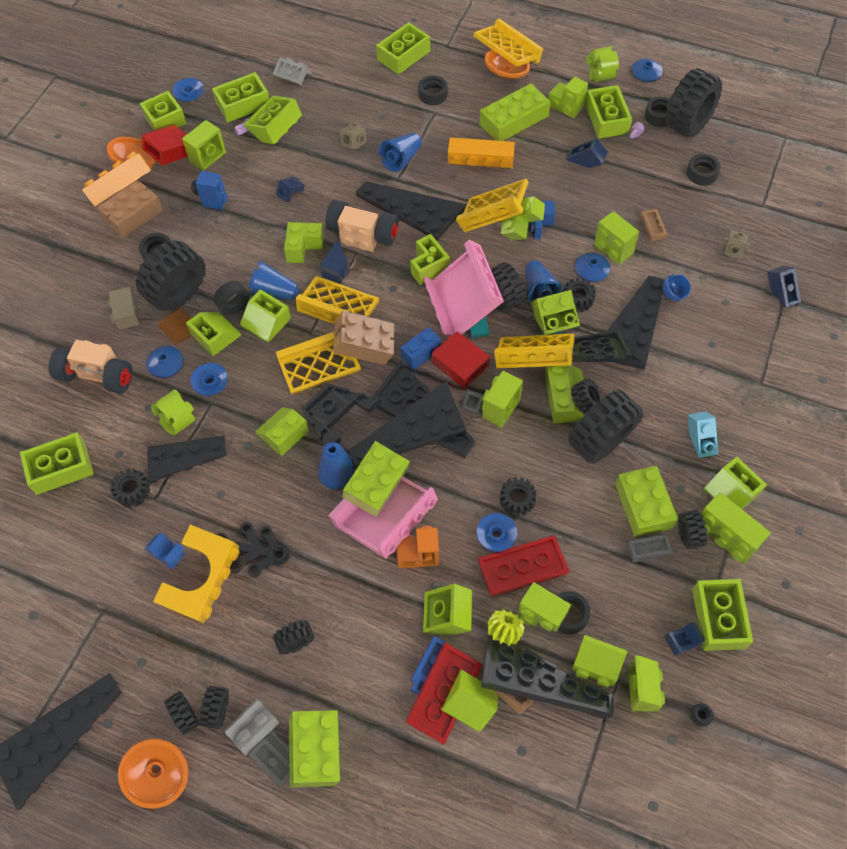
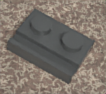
M271 731L250 752L248 758L281 788L290 778L289 746Z

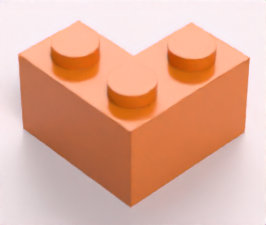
M423 526L420 529H416L417 537L408 535L397 546L398 568L439 566L437 527Z

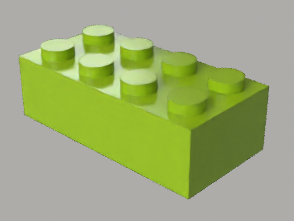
M529 84L481 109L479 125L495 141H504L547 118L551 102L533 84Z

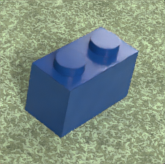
M201 171L195 184L202 205L222 210L224 203L227 202L228 195L225 192L221 175Z
M426 328L400 347L401 359L412 370H415L432 357V352L436 347L441 346V338L432 329Z

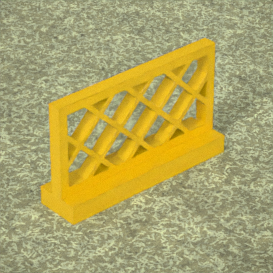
M497 19L495 25L476 31L473 37L516 67L531 61L535 64L539 63L544 49L501 19Z
M525 178L470 198L464 213L457 216V223L464 232H468L522 214L524 209L521 206V202L529 183L528 180Z
M315 276L302 295L299 294L296 297L298 312L335 324L336 319L344 310L339 307L347 306L348 310L344 311L352 313L363 311L364 316L369 317L379 303L378 297ZM317 283L324 285L325 287L316 289L315 286ZM337 289L340 293L332 294L331 290ZM328 292L329 295L320 297L319 293ZM315 294L317 298L313 299L308 296ZM354 295L356 298L348 300L346 296ZM341 297L345 300L338 303L335 302V299ZM331 300L333 304L329 305L324 303V301ZM367 300L372 302V304L365 306L363 304V301ZM359 303L361 307L352 309L351 304Z
M334 332L276 352L277 360L291 395L361 370L357 358L333 353L331 348H334ZM322 351L331 352L328 360L319 357ZM334 354L343 357L340 365L331 362ZM305 357L314 358L311 366L302 363ZM346 359L354 362L355 367L348 369L343 367ZM317 360L326 363L323 371L314 368ZM294 363L297 366L294 372L286 370L284 365ZM329 365L338 368L336 374L330 375L325 373ZM300 366L309 370L306 377L296 374ZM312 371L321 374L318 380L312 381L308 379ZM294 377L303 380L301 386L293 389L291 383Z
M574 334L501 337L499 346L494 351L496 368L572 365Z

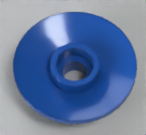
M641 59L632 65L631 72L640 81L653 82L661 77L663 69L654 60Z
M185 78L173 86L172 92L176 99L188 102L199 98L204 92V86L198 79Z
M586 253L576 260L575 271L580 278L590 282H597L608 276L610 264L600 254Z
M159 347L150 353L146 366L153 376L168 378L179 372L183 365V356L174 347Z
M203 364L192 373L191 386L200 395L212 396L218 394L226 387L228 374L225 368L219 364Z
M492 513L480 520L477 526V538L480 544L487 550L502 552L512 547L515 543L517 527L508 516ZM499 533L500 537L496 538L493 534Z

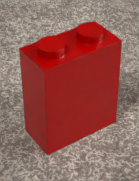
M175 124L142 135V149L163 166L188 157L182 140L187 134Z
M458 331L448 336L445 342L440 347H436L432 352V364L463 389L468 387L489 367L490 356Z

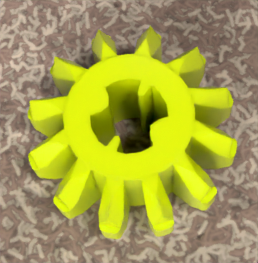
M504 609L501 612L495 611L488 621V634L493 636V640L500 641V644L506 643L508 646L511 643L516 644L524 633V621L519 619V615L512 614L511 611L506 612Z

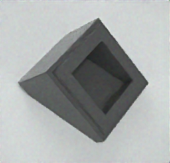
M467 390L461 408L479 414L483 405V395Z

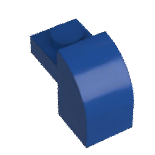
M541 201L545 204L543 221L528 222L531 232H534V239H541L542 225H554V201Z
M157 533L144 548L156 560L171 570L186 554L183 552L184 548L180 544L173 543L162 533Z

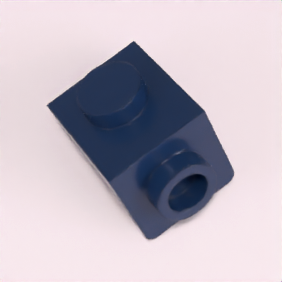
M296 177L281 179L276 195L286 202H290L292 193L303 191L305 185Z
M691 622L684 628L669 632L664 636L675 656L693 650L705 641L695 622Z

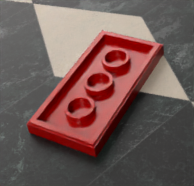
M555 535L509 548L502 552L489 554L477 560L491 598L531 586L533 582L538 584L569 574V569Z
M446 642L443 643L404 723L438 743L445 745L456 718L441 709L460 670L476 678L482 664Z

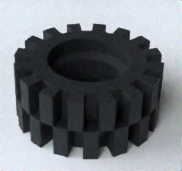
M576 278V281L571 279L563 289V292L571 290L572 293L581 292L585 294L583 298L573 296L577 312H579V309H581V312H584L585 308L587 310L590 309L596 295L594 285H590L591 282L589 280L585 282L584 278H582V281H579V278Z
M587 378L571 388L573 391L571 395L574 396L572 400L576 402L575 406L579 407V411H583L584 415L604 398L601 395L602 391L598 389L599 386Z
M126 469V473L120 471V476L116 474L114 476L116 481H111L113 486H110V489L118 503L122 506L132 507V503L134 506H138V501L142 504L144 502L143 497L147 499V493H150V485L142 472H137L136 469H132L131 472L130 469ZM137 483V488L133 492L128 494L123 492L127 484Z
M513 477V481L508 479L507 484H503L500 492L501 507L504 506L505 512L509 510L510 515L513 512L516 513V516H519L520 513L526 515V511L529 513L534 508L537 492L536 489L534 490L533 483L529 485L530 481L528 479L524 482L522 477H520V480H517V477ZM514 491H521L525 494L526 499L518 503L514 502L510 495Z
M692 510L679 513L678 528L680 529L679 535L681 534L683 545L687 549L706 546V538H708L706 534L707 528H705V521H703V516L700 515V512Z
M307 620L295 621L293 624L289 623L286 627H281V630H277L272 638L279 654L284 655L286 653L287 655L290 652L294 653L296 650H301L304 646H308V643L313 642L315 636Z
M211 685L207 687V691H205L204 698L202 699V706L200 707L201 712L199 713L201 727L218 730L221 728L229 703L228 688Z
M181 691L164 700L171 719L182 735H186L200 726L194 710Z

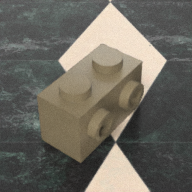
M126 287L109 291L110 299H107L109 309L112 310V313L109 314L112 324H116L118 330L140 325L136 300L131 288Z

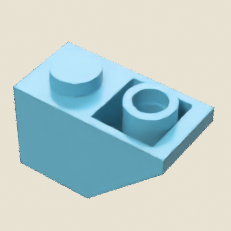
M706 411L688 415L689 434L698 457L717 455L716 417Z

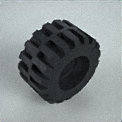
M503 262L491 268L504 301L496 309L500 312H506L523 303L526 298L525 288L521 277L514 267L509 263Z

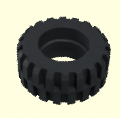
M700 68L692 69L686 73L685 77L680 80L679 85L676 86L667 105L665 113L667 127L686 137H693L699 134L700 130H703L706 123L709 122L718 105L722 91V81L720 78Z
M168 241L167 244L159 245V248H155L149 256H146L144 263H141L139 267L140 270L137 272V279L135 280L138 293L160 311H172V309H178L179 306L186 304V301L191 299L193 294L199 290V286L202 285L203 277L206 274V266L200 255L184 242Z
M615 390L602 398L577 422L568 436L569 444L586 462L596 463L606 457L637 427V424L640 423L641 418H643V410L624 391Z

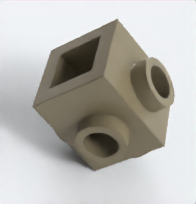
M351 123L348 127L340 130L342 146L357 149L366 143L365 127L359 126L357 123Z
M731 231L729 238L725 237L723 242L724 254L732 259H741L743 253L747 254L750 246L747 243L748 235Z

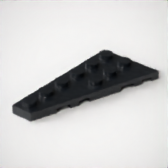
M648 276L607 332L619 330L632 354V362L614 363L645 370L663 296L662 284L665 279Z

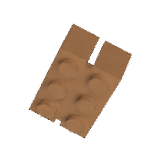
M138 179L97 207L103 221L123 239L163 211L158 196L147 189Z
M342 310L335 321L333 353L385 365L394 355V340H392L394 338V323Z

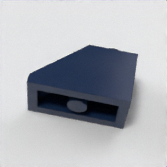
M595 138L573 147L566 159L570 162L592 168L602 165L608 152L600 141Z
M335 241L322 262L320 269L323 278L341 284L343 279L348 276L349 268L340 243Z
M780 266L767 271L770 289L783 307H789L801 302L795 267Z

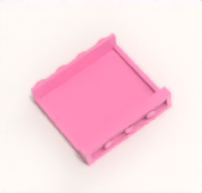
M471 240L464 243L467 251L433 280L424 277L426 289L436 311V317L441 324L443 334L446 336L453 335L457 331L463 334L504 302L481 245Z
M402 477L377 518L346 499H343L328 516L336 528L386 559L396 550L400 542L409 535L415 525L422 520L429 509L434 507L438 498L432 487L426 490Z

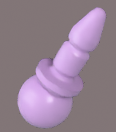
M635 122L630 129L631 139L643 133L644 125L641 122Z

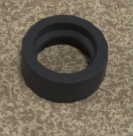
M431 75L420 80L418 84L419 99L427 105L443 103L448 96V85L445 79L440 76ZM435 87L439 88L441 91L437 93H428L425 90L428 88Z
M654 97L649 100L644 115L649 124L655 127L667 126L665 122L666 116L656 114L652 110L663 109L667 111L670 99L667 97Z
M703 153L697 154L689 161L686 170L687 177L695 184L710 185L716 181L721 166L718 159L714 156ZM706 166L712 170V173H701L694 167Z
M152 233L145 236L139 244V251L143 260L145 261L146 256L150 255L147 252L151 247L163 243L167 244L168 241H171L170 238L162 233Z
M230 281L218 288L213 296V302L222 314L233 315L247 305L250 294L241 282ZM237 294L231 301L226 302L232 295Z
M561 592L557 597L564 601L578 604L582 610V617L576 624L562 622L558 631L564 634L579 633L585 628L590 618L591 609L589 603L583 595L577 592Z

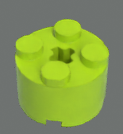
M612 46L591 50L590 54L586 56V63L589 65L590 71L589 79L591 81L601 82L617 77L616 70L619 69V59L616 51H612Z
M175 389L151 405L153 414L155 416L158 415L160 418L158 422L171 435L178 434L195 421V417L191 413L194 410L188 401L184 402L179 392Z

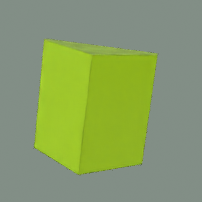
M460 670L441 710L474 730L481 732L497 711L498 695L491 689L481 687L480 680Z

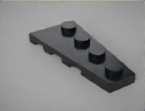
M225 436L147 447L148 482L151 485L156 483L158 479L174 476V473L193 469L192 467L195 465L206 464L227 456Z

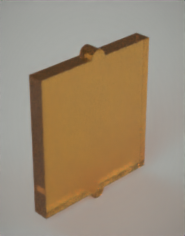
M182 308L168 315L166 319L157 324L175 345L186 338H190L191 334L186 322L191 318Z

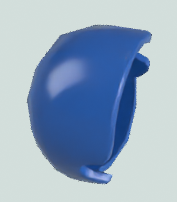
M672 274L663 281V292L672 301L685 299L691 293V284L683 274Z

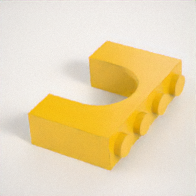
M190 525L181 544L207 556L211 566L209 578L203 586L193 591H183L162 582L153 602L204 623L212 613L211 607L214 600H217L220 596V587L223 581L230 574L232 561H235L238 557L239 546L233 541Z

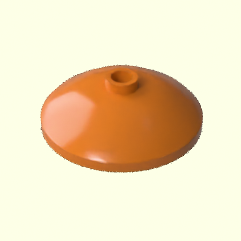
M493 50L487 52L484 58L487 68L498 77L504 79L522 78L530 70L529 62L516 67Z
M118 137L107 144V155L114 163L119 160L123 163L127 160L126 156L133 151L135 153L140 152L150 167L154 166L157 162L142 149L141 139Z
M147 739L136 743L125 753L118 769V782L123 794L132 803L149 809L161 808L174 802L185 789L189 776L188 763L182 751L171 742L163 739ZM153 765L160 766V770H155Z

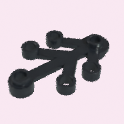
M245 522L241 525V531L243 535L247 536L251 544L233 541L239 546V551L246 552L247 554L232 561L230 571L232 573H239L245 564L259 556H266L267 558L261 562L253 563L248 567L250 576L258 577L261 574V570L273 563L276 565L285 564L290 558L289 549L284 545H278L273 537L272 529L268 526L261 528L260 535L264 540H267L271 548L262 547L254 533L252 524ZM246 527H250L249 531H244ZM265 531H270L268 535H263ZM218 533V534H216V535H218V536H220V537H223V538L229 540V538L227 537V535L224 534V533ZM279 553H283V557L277 558L276 556ZM234 564H238L236 569H232ZM253 568H258L256 573H251Z

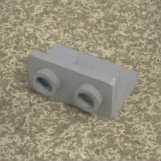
M279 57L273 75L301 86L306 74L310 75L311 72L307 68L308 66L302 62L298 64L290 58L286 57L284 59Z
M256 699L224 732L246 756L280 722Z

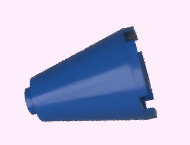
M416 133L385 140L380 144L378 152L379 156L381 155L383 158V165L392 172L401 171L422 146V140Z
M533 260L525 266L527 299L530 303L535 299L558 294L563 291L560 282L540 261Z
M259 261L257 265L260 267L258 270L254 269L249 283V289H252V291L248 293L254 296L261 289L275 299L292 301L293 298L296 299L300 291L297 288L298 284L266 263Z
M331 442L323 448L318 466V477L327 488L338 490L347 485L356 468L353 459L342 446L336 442Z

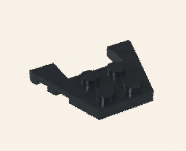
M328 383L302 407V410L325 446L331 442L339 444L342 441L340 436L330 430V428L354 405L359 406L370 414L381 403V400L377 396H366V393L351 392L348 388Z

